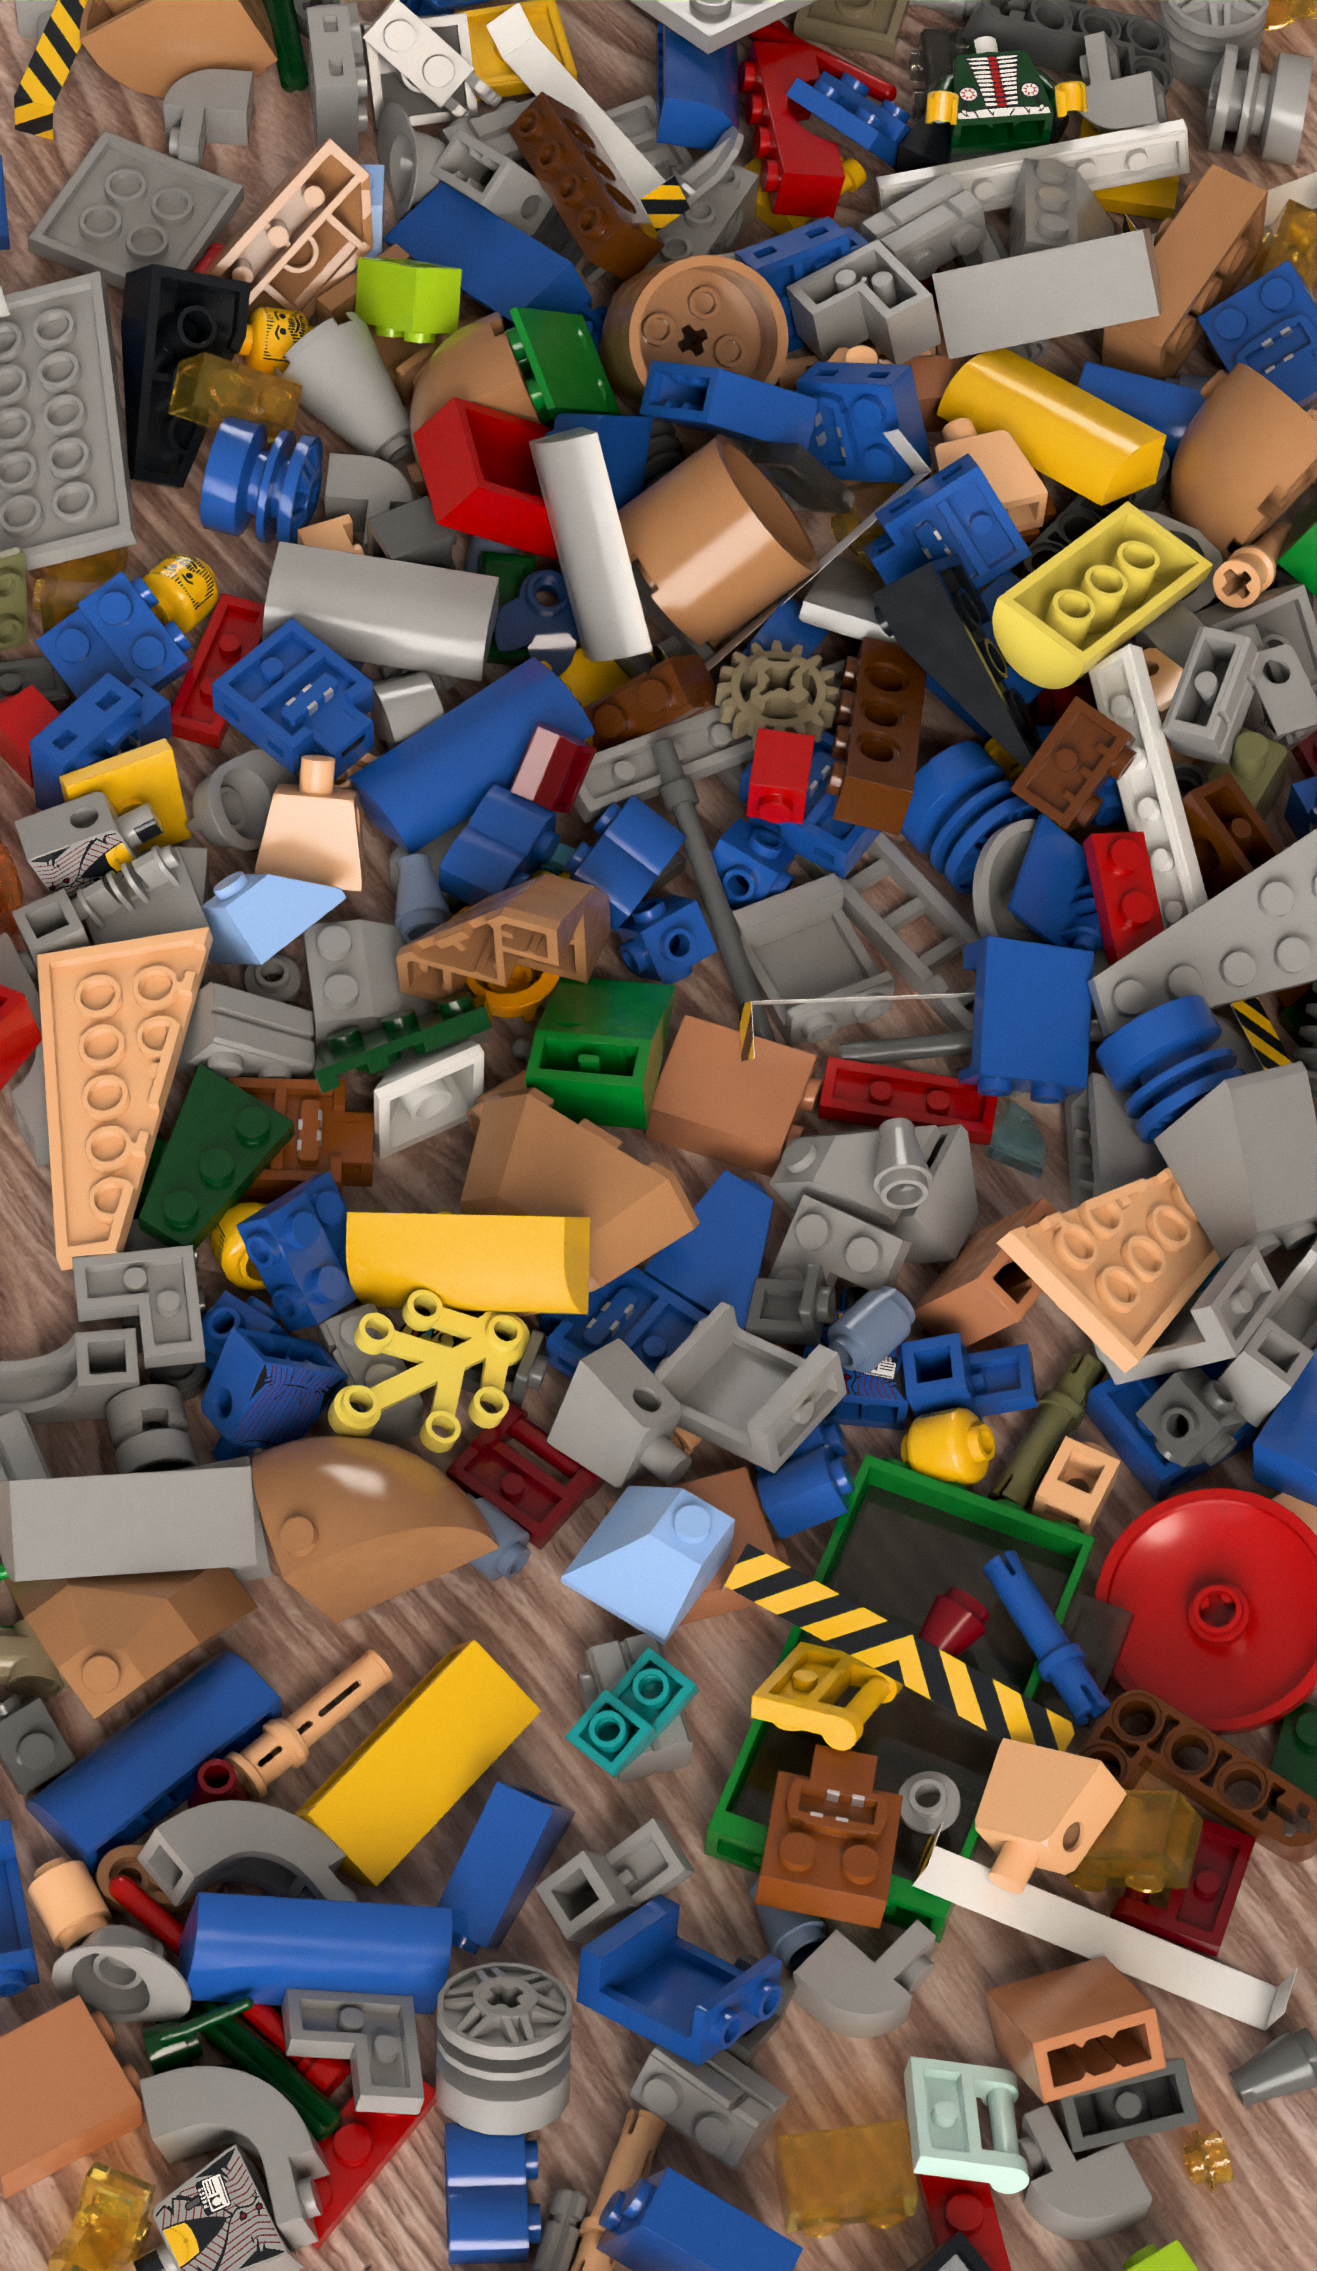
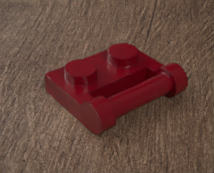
M514 1401L509 1402V1409L500 1424L494 1428H484L446 1470V1476L455 1482L466 1494L469 1493L476 1499L484 1497L526 1530L530 1535L529 1542L541 1550L582 1503L598 1492L605 1480L552 1447L547 1442L549 1434L528 1420V1412ZM515 1439L568 1477L570 1481L566 1486L562 1485L506 1445L505 1442Z
M1159 1804L1149 1805L1146 1808L1141 1823L1145 1833L1123 1897L1115 1899L1109 1917L1146 1933L1217 1957L1257 1837ZM1178 1839L1188 1844L1166 1909L1147 1904L1168 1841Z

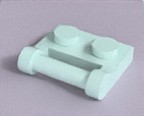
M910 2056L903 2074L913 2173L990 2183L995 2191L1003 2194H1013L1025 2189L1029 2184L1028 2164L1019 2152L1014 2103L1019 2097L1016 2075L1010 2070ZM976 2097L981 2098L983 2104L988 2107L993 2150H985L981 2146Z

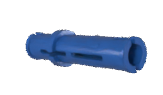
M1015 1550L1004 1552L1003 1556L1007 1560L1005 1563H1003L1000 1555L995 1556L983 1567L982 1573L992 1584L1040 1662L1037 1671L1045 1682H1052L1072 1714L1076 1725L1080 1726L1088 1723L1087 1713L1090 1714L1093 1721L1099 1718L1109 1709L1111 1704L1108 1698L1103 1695L1083 1663L1086 1654L1078 1643L1070 1642L1021 1563L1018 1553Z

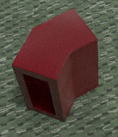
M537 721L510 784V792L529 799L550 811L570 814L597 748L567 732Z

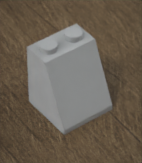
M1302 1061L1223 1080L1154 1139L1155 1144L1221 1261L1228 1260L1234 1250L1256 1244L1261 1256L1264 1257L1280 1245L1284 1244L1287 1250L1290 1251L1305 1245L1317 1236V1119L1308 1072Z

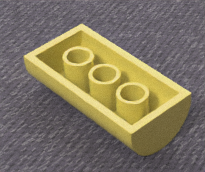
M1127 501L998 597L992 616L994 637L1006 661L1024 679L1034 685L1047 689L1065 688L1073 684L1102 659L1109 656L1202 584L1208 577L1213 564Z

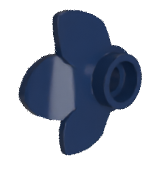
M542 569L528 575L521 585L519 597L506 603L500 609L494 628V642L500 653L526 648L529 658L534 657L539 662L547 661L552 667V672L558 677L570 666L575 654L576 643H580L563 574L550 569ZM542 591L551 593L555 598V604L551 606L540 604L536 594Z

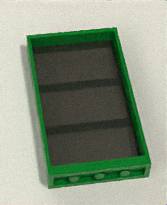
M865 1454L854 1480L855 1491L848 1494L849 1512L839 1516L813 1580L916 1637L937 1594L944 1595L950 1586L967 1592L987 1609L990 1617L983 1625L986 1633L956 1659L1035 1702L1043 1682L1037 1671L1040 1662L988 1578H985L982 1569L997 1555H1000L1003 1563H1005L1007 1560L1003 1556L1004 1552L1015 1550L1062 1629H1064L1088 1568L1095 1537L1084 1534L1079 1527L1062 1520L1051 1522L1029 1514L1023 1507L1012 1501L1004 1499L994 1501L969 1492L961 1483L942 1482L917 1473L900 1460L894 1458L879 1459ZM793 1625L775 1669L800 1642L835 1650L839 1649ZM850 1685L833 1705L845 1708L861 1688ZM903 1685L892 1701L881 1703L863 1724L862 1736L848 1750L878 1756L873 1785L874 1790L898 1794L901 1786L907 1779L925 1771L939 1772L948 1776L959 1790L961 1809L955 1822L939 1833L935 1846L973 1860L981 1840L980 1834L975 1830V1818L1002 1739ZM754 1718L707 1828L704 1854L759 1874L778 1771L808 1776L815 1745L829 1746L823 1736L803 1730H782L771 1722ZM925 1793L919 1797L917 1803L922 1807H933L939 1802L940 1797L935 1793ZM900 1817L888 1899L882 1921L907 1930L916 1920H919L936 1935L935 1942L940 1943L955 1903L912 1886L926 1842L932 1834L914 1831Z

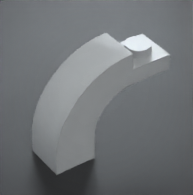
M228 1800L201 1804L187 1809L156 1827L137 1857V1860L175 1907L212 1885L231 1881L257 1885L277 1897L359 1902L354 1892L348 1886L342 1884L334 1875L346 1857V1854L321 1830L304 1819L283 1809L263 1803Z
M218 2066L179 2068L139 2080L151 2139L168 2163L215 2149H228L236 2144L243 2151L251 2153L262 2160L276 2225L292 2248L297 2249L319 2242L313 2217L322 2215L323 2210L314 2179L330 2175L325 2156L312 2133L294 2106L279 2091L263 2080L246 2072Z

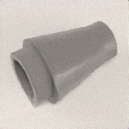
M905 1118L886 1120L879 1127L880 1142L873 1187L876 1193L881 1196V1200L885 1205L895 1209L913 1208L926 1200L928 1190L933 1183V1178L916 1138L914 1124Z

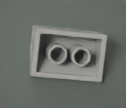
M1024 158L1009 211L1010 257L1114 235L1113 221L1076 168L1068 167L1054 159L1038 161Z

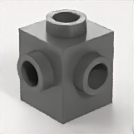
M1200 1367L1175 1372L1135 1413L1155 1436L1153 1441L1158 1451L1169 1461L1180 1464L1182 1468L1205 1462L1212 1466L1222 1460L1237 1444V1441L1232 1436L1247 1422L1235 1408L1237 1401L1229 1389L1216 1380H1210Z

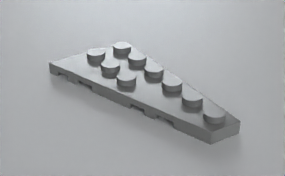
M1317 828L1090 979L1088 986L1103 1037L1112 1035L1119 1028L1143 1013L1181 997L1200 995L1205 998L1210 1009L1317 981Z

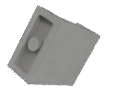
M835 873L732 911L762 1001L894 996L896 981L890 971L879 973L842 909L844 888ZM893 1000L765 1004L764 1006L787 1046L795 1047L805 1042H821L829 1038L836 1030L857 1022H873L884 1015L886 1011L892 1009Z
M1256 1244L1234 1250L1205 1291L1194 1293L1143 1358L1126 1373L1094 1343L1095 1352L1100 1361L1105 1364L1115 1385L1236 1358L1277 1302L1281 1293Z
M723 1301L706 1318L701 1319L695 1325L691 1335L670 1357L663 1359L659 1363L654 1373L656 1378L681 1404L682 1415L677 1424L678 1427L774 1474L847 1394L838 1352L819 1344L804 1359L742 1330L738 1326L734 1307Z

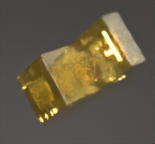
M95 2161L85 2175L73 2225L51 2254L47 2271H134L133 2260L142 2255L153 2223L148 2221L147 2218L156 2186L99 2161Z

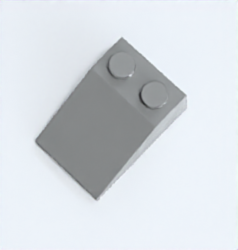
M358 919L313 924L303 932L304 967L310 1011H313V1036L316 1059L319 1046L326 1045L325 1038L334 1032L350 1027H359L360 1032L364 1033L383 1027L381 1020L399 1011L414 1009L416 1016L438 1009L437 1002L399 992L396 956L400 948L409 942L403 939L402 931H399L395 925ZM464 984L461 992H470L472 998H475L473 992ZM485 1030L467 1038L476 1043L489 1042L488 1030Z

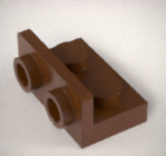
M1075 696L1010 791L1069 832H1072L1077 823L1086 828L1104 803V799L1098 796V793L1110 776L1119 781L1134 761L1137 752L1131 749V746L1136 738L1085 701Z

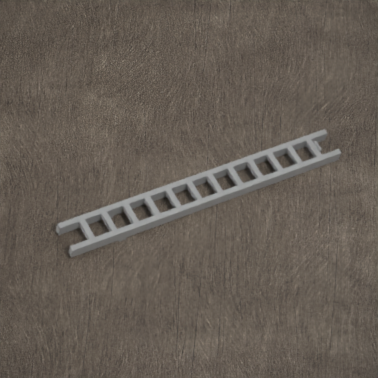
M631 564L644 617L648 616L667 637L658 646L668 658L674 657L680 652L684 656L699 654L704 663H706L715 655V652L706 643L699 646L693 642L665 615L650 596L654 591L641 573ZM649 653L614 660L631 679L643 672L651 671V668L657 665V662ZM722 660L709 671L716 688L719 682L720 669L722 666H727ZM741 689V695L745 697L746 692ZM750 762L742 767L738 764L715 773L738 800L741 773ZM739 800L747 808V804ZM881 831L866 850L876 862L848 880L845 878L843 880L837 876L844 888L842 909L848 919L919 995L952 994L948 990V983L938 973L934 975L932 971L960 952L964 955V946L981 939V937ZM796 854L794 858L813 881L832 874L799 854ZM887 876H890L911 898V901L882 919L860 894ZM925 914L947 939L918 957L896 932ZM976 983L961 993H975ZM975 997L923 999L953 1032L973 1031L974 1017L968 1010L974 1006ZM1012 1091V1096L1017 1098L1024 1092Z

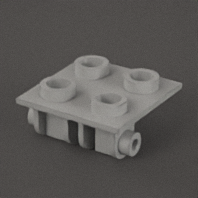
M170 844L163 848H160L158 845L151 847V851L131 862L133 867L128 862L121 865L124 877L121 879L111 870L106 873L109 886L100 879L86 888L78 889L76 891L78 897L71 900L80 921L86 920L94 945L204 927L210 928L181 850L178 846L173 848Z

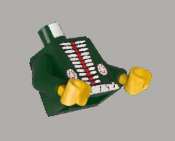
M983 36L970 43L968 47L969 54L959 55L954 59L953 74L943 76L934 91L927 94L925 123L932 124V121L939 124L950 122V155L1021 150L1048 145L1053 114H1057V117H1065L1072 110H1078L1083 113L1088 112L1086 84L1081 81H1066L1057 84L1041 69L1035 68L1028 53L1022 50L1000 52L999 42L996 38Z

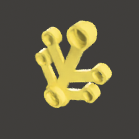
M421 1289L414 1291L403 1306L402 1317L404 1322L416 1331H427L433 1328L467 1341L451 1348L396 1331L390 1319L380 1313H369L361 1319L354 1331L353 1338L356 1346L362 1352L370 1355L384 1353L417 1363L418 1365L371 1388L362 1385H352L341 1389L328 1410L329 1424L339 1436L367 1437L380 1419L382 1411L436 1385L430 1415L420 1429V1439L423 1445L433 1452L443 1453L450 1450L461 1433V1425L455 1415L464 1371L481 1362L483 1363L480 1389L469 1403L468 1414L470 1419L482 1428L490 1429L500 1424L509 1409L508 1398L503 1393L508 1366L521 1362L531 1336L527 1325L521 1318L512 1312L489 1311L479 1318L444 1308L440 1298L435 1293ZM414 1305L426 1307L431 1316L419 1314L415 1310ZM373 1328L377 1330L383 1339L371 1338L365 1329ZM495 1331L502 1333L510 1341L501 1340L495 1334ZM350 1402L359 1404L366 1412L362 1413L354 1410ZM480 1402L491 1403L497 1413L486 1412L481 1407ZM432 1426L443 1427L449 1437L443 1438L436 1435Z

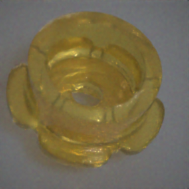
M1198 2130L1192 2131L1191 2139L1193 2144L1182 2147L1189 2177L1193 2185L1205 2182L1207 2190L1210 2193H1215L1217 2185L1234 2180L1227 2148L1218 2130L1200 2135Z

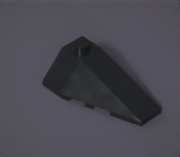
M150 264L126 273L121 336L128 467L131 481L177 489L183 488L206 434L205 424L215 400L221 397L227 381L224 378L234 354L240 352L246 338L251 283L157 264Z
M959 554L929 562L874 592L872 595L878 604L874 607V613L885 634L889 637L894 635L897 643L1013 758L1026 768L1042 745V741L1024 698L1016 689L1011 688L1008 690L1004 679L1008 678L1007 667L1010 665L1002 655L999 647L997 648L985 635L982 625L991 619Z

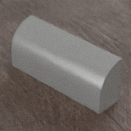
M1150 228L932 274L949 359L1160 316L1162 311L1159 273Z
M578 427L529 441L584 657L590 661H609L652 652L653 649L598 433L585 427Z
M279 541L267 590L262 642L293 618L343 659L482 682L499 608V577Z
M1092 1073L1088 1077L1086 1089L1073 1093L1065 1099L1072 1209L1079 1207L1086 1200L1141 1178L1149 1179L1168 1168L1155 1143H1143L1138 1136L1135 1128L1136 1123L1140 1119L1128 1117L1124 1110L1126 1101L1138 1089L1122 1092L1113 1090L1107 1077L1097 1073Z
M251 1466L0 1482V1554L5 1571L12 1581L17 1582L256 1566L257 1552Z

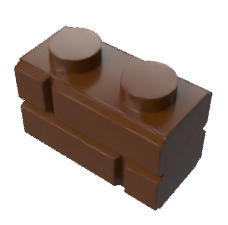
M699 654L669 657L653 666L651 671L643 672L583 707V710L595 731L593 736L600 751H604L717 708L718 706L715 705L716 686Z

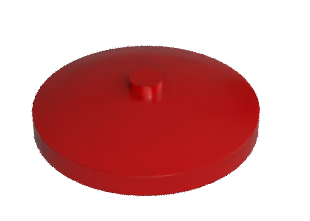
M1210 1488L1185 1492L1166 1499L1141 1514L1124 1530L1112 1546L1102 1566L1095 1591L1094 1622L1097 1639L1108 1668L1124 1692L1144 1690L1157 1696L1215 1735H1234L1250 1732L1270 1725L1293 1712L1317 1689V1536L1297 1515L1281 1504L1264 1496L1238 1489Z

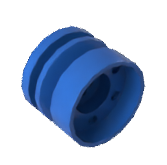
M233 416L226 417L218 428L205 469L200 502V520L203 528L240 536L245 532L253 515H255L256 536L259 542L269 543L277 533L278 543L281 541L298 544L297 529L309 525L320 495L323 447L320 437L305 434L301 436L296 445L294 431L284 429L279 432L269 451L265 424Z
M964 741L950 746L933 757L915 774L914 792L900 831L919 853L930 854L929 861L940 874H944L948 883L958 893L972 892L974 871L980 852L988 839L997 830L1007 824L1025 819L1038 820L1039 814H1043L1010 791L1016 781L1005 780L1006 774L1002 767L977 742Z
M1200 995L1181 997L1143 1013L1110 1035L1096 1050V1059L1113 1090L1122 1092L1138 1089L1126 1101L1124 1110L1128 1117L1140 1119L1136 1123L1135 1130L1143 1143L1154 1144L1156 1137L1223 1080L1246 1075L1245 1070L1238 1067L1233 1068L1236 1065L1237 1056L1232 1049L1225 1047L1209 1050L1221 1037L1222 1029L1205 998Z

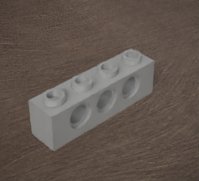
M732 163L721 180L691 204L689 210L661 230L659 236L665 246L645 268L692 256L732 252L756 217L759 174Z

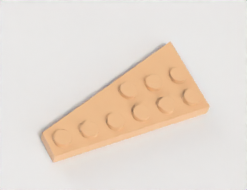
M209 927L37 955L56 1260L61 1271L73 1269L72 1258L122 1253L124 1251L212 946L213 936Z
M1169 1167L1149 1179L1141 1178L1086 1200L1077 1208L1062 1214L1060 1211L1027 1228L1022 1226L1014 1229L997 1242L1010 1258L1124 1373L1143 1358L1220 1261L1218 1254Z

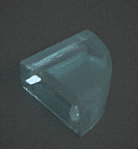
M1011 1102L988 1147L987 1157L1040 1179L1046 1159V1145L1041 1133L1033 1123L1034 1119L1030 1113Z

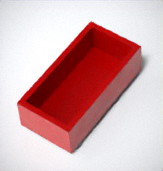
M453 397L413 434L436 524L559 561L529 441L544 437L546 433L554 428Z

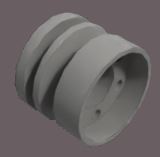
M1162 0L1158 24L1164 28L1169 38L1173 78L1191 87L1210 89L1213 71L1224 54L1226 43L1239 45L1236 69L1247 70L1251 47L1259 48V50L1261 48L1270 0Z
M1226 43L1224 54L1213 71L1205 115L1209 140L1207 152L1220 154L1225 131L1236 132L1233 156L1241 157L1249 136L1256 135L1260 136L1261 160L1295 165L1305 119L1314 57L1279 52L1271 74L1261 73L1259 48L1251 47L1247 70L1236 69L1239 45Z
M491 1962L470 1967L448 1979L438 1993L436 2101L445 2116L463 2128L487 2135H519L539 2130L560 2117L569 2103L572 2027V1996L561 1980L543 1969L522 1963Z

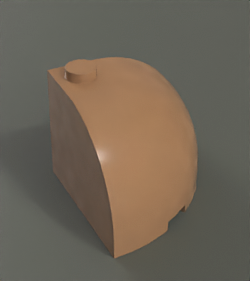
M88 0L81 17L80 41L95 62L119 83L140 93L165 98L168 90L182 77L199 70L230 69L253 71L254 78L263 74L271 64L278 61L272 27L262 0Z
M499 311L477 319L451 334L432 353L418 377L411 400L409 418L410 436L416 462L407 465V468L419 496L428 493L423 470L420 466L413 434L453 397L543 425L527 389L526 378L523 375L519 362H517L506 334L507 326Z
M1238 363L1229 374H1226L1221 369L1200 391L1199 394L1206 401L1187 426L1178 444L1170 476V498L1174 519L1198 529L1221 552L1223 562L1227 561L1236 549L1244 545H1254L1317 479V421L1268 379L1242 363Z
M316 1436L282 1443L258 1452L253 1456L251 1469L256 1500L282 1579L334 1624L347 1620L500 1548L494 1532L481 1510L455 1482L421 1457L397 1446L362 1437Z

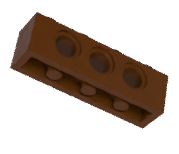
M541 92L508 128V131L587 260L626 281L637 272L643 270L665 244L585 117L546 93Z
M864 636L857 658L847 656L839 686L840 689L844 690L841 693L835 717V723L841 725L837 727L830 758L837 760H834L832 763L826 787V794L835 796L832 819L896 835L900 834L914 792L927 674L898 644Z
M1230 772L1190 791L1182 799L1205 891L1210 899L1284 850ZM1313 982L1275 993L1284 1006L1288 1008L1313 993L1311 990Z

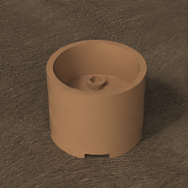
M698 255L659 263L631 276L619 287L610 300L611 304L603 323L602 338L599 341L601 363L614 391L636 412H640L652 360L720 368L771 385L776 384L782 373L787 357L789 340L787 320L783 307L768 282L759 273L740 261L718 255ZM692 332L695 340L689 344V350L681 351L678 342L684 338L683 333Z
M724 435L714 437L617 511L630 563L637 558L639 559L637 562L638 569L654 591L650 596L665 615L699 646L709 641L712 647H715L819 568V561L813 544L788 502L759 465L739 445Z

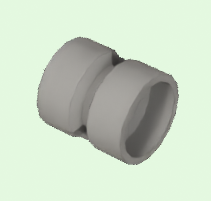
M148 1384L121 1392L109 1401L105 1411L112 1444L118 1448L115 1452L119 1474L172 1471L198 1466L192 1437L186 1433L189 1428L182 1393L177 1388L165 1384Z

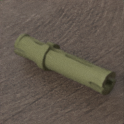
M1073 1352L1058 1382L1052 1390L1045 1391L1039 1400L1038 1408L1041 1409L1036 1415L1037 1417L1013 1453L1002 1475L988 1493V1499L994 1501L998 1499L1009 1500L1025 1509L1031 1494L1053 1461L1065 1436H1068L1071 1430L1078 1429L1083 1421L1085 1413L1082 1410L1088 1400L1090 1389L1098 1385L1106 1374V1368L1098 1359L1086 1353L1082 1363H1080L1083 1358L1082 1352Z

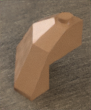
M546 873L489 896L400 948L396 956L399 992L438 1002L445 997L460 993L467 977L506 987L516 964L588 983L611 931L609 895L596 886Z
M534 1087L491 1095L484 1103L460 1200L461 1214L590 1217L589 1293L605 1286L688 1234L700 1224L675 1173L654 1160L646 1166L621 1151L622 1140L585 1118L579 1124L552 1109L553 1098ZM512 1312V1313H514L515 1315H517L518 1317H524V1316H531V1315L540 1314V1313Z
M229 1567L17 1582L12 1581L10 1578L4 1579L24 1619L59 1672L94 1719H103L199 1646L210 1644L258 1608Z

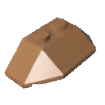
M329 137L291 170L224 245L203 274L251 283L247 324L253 311L260 307L300 311L306 316L308 321L317 311V298L344 280L358 265V257H365L373 248L370 173Z

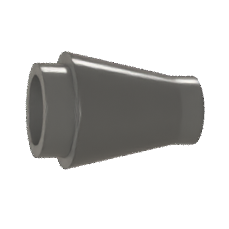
M1306 2027L1295 2033L1287 2029L1240 2068L1228 2073L1230 2082L1242 2105L1248 2108L1258 2102L1317 2087V2043Z

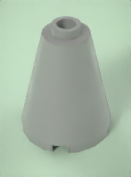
M347 312L345 314L350 321L338 325L332 317L306 333L287 351L284 356L290 364L283 374L276 367L274 380L283 392L364 456L384 460L392 465L404 458L412 449L408 413L363 318L355 312Z

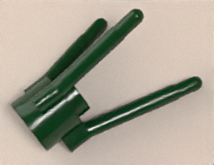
M244 1997L232 2003L224 2002L225 2005L192 2019V2011L197 2006L195 2005L180 2019L156 2022V2025L141 2029L154 2075L179 2068L193 2067L192 2060L204 2057L197 2032L251 2009L254 2005L253 1999L251 1997ZM235 2064L209 2065L241 2071Z

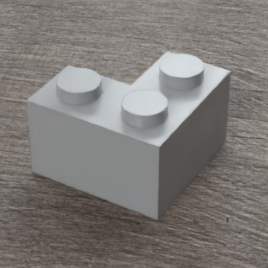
M879 239L786 287L796 333L822 362L828 361L838 348L846 347L850 349L867 339H870L893 364L900 365L942 343L932 294Z

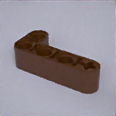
M1130 1690L1122 1693L1113 1701L1077 1754L1101 1760L1104 1764H1110L1120 1771L1117 1782L1127 1793L1123 1802L1132 1793L1145 1772L1148 1771L1235 1829L1257 1837L1255 1842L1282 1859L1290 1862H1303L1312 1858L1317 1853L1316 1800L1149 1692ZM1142 1713L1149 1716L1155 1722V1725L1148 1734L1132 1736L1121 1728L1122 1722L1132 1714ZM1186 1747L1198 1748L1207 1756L1206 1763L1196 1770L1179 1768L1173 1762V1758L1179 1750ZM1238 1781L1253 1783L1260 1791L1259 1797L1247 1805L1233 1803L1227 1798L1225 1793L1233 1783ZM1274 1798L1276 1799V1814L1269 1810ZM1300 1817L1307 1820V1834L1297 1831L1292 1837L1285 1835L1284 1820L1291 1824L1296 1823Z

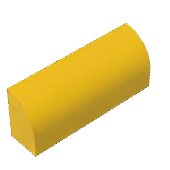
M1007 348L983 352L965 363L947 386L937 411L938 416L949 422L958 418L970 419L978 435L998 430L1009 432L1033 469L1100 506L1156 484L1167 436Z
M347 1212V1271L351 1287L357 1299L363 1305L375 1304L376 1308L403 1309L409 1296L414 1291L424 1289L435 1293L440 1298L444 1308L456 1311L588 1315L590 1217ZM414 1305L415 1309L428 1310L422 1305Z
M475 1639L456 1645L449 1650L294 1814L321 1830L346 1854L338 1870L365 1886L377 1887L537 1717L541 1710Z

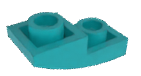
M648 1647L611 1692L604 1689L565 1738L615 1778L638 1758L671 1724L698 1693V1687Z

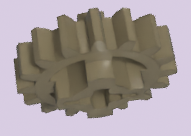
M780 640L773 641L771 651H764L757 642L751 643L749 657L735 651L732 654L731 665L722 666L720 669L715 695V705L721 707L719 721L720 723L734 722L732 737L734 739L741 738L746 734L751 736L752 749H755L758 728L814 735L815 742L818 743L822 740L824 727L832 728L837 709L839 689L833 687L835 677L833 670L820 671L822 657L815 655L806 660L802 657L803 646L799 644L794 646L791 652H786L782 650ZM741 689L746 691L745 699L741 695ZM810 695H811L812 700H813V705H811V704L808 702Z

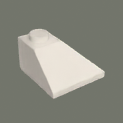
M464 1038L428 1053L414 1054L412 1047L401 1052L402 1057L392 1063L374 1089V1151L380 1160L468 1121L466 1116L467 1110L475 1106V1099L484 1094V1051L478 1043Z

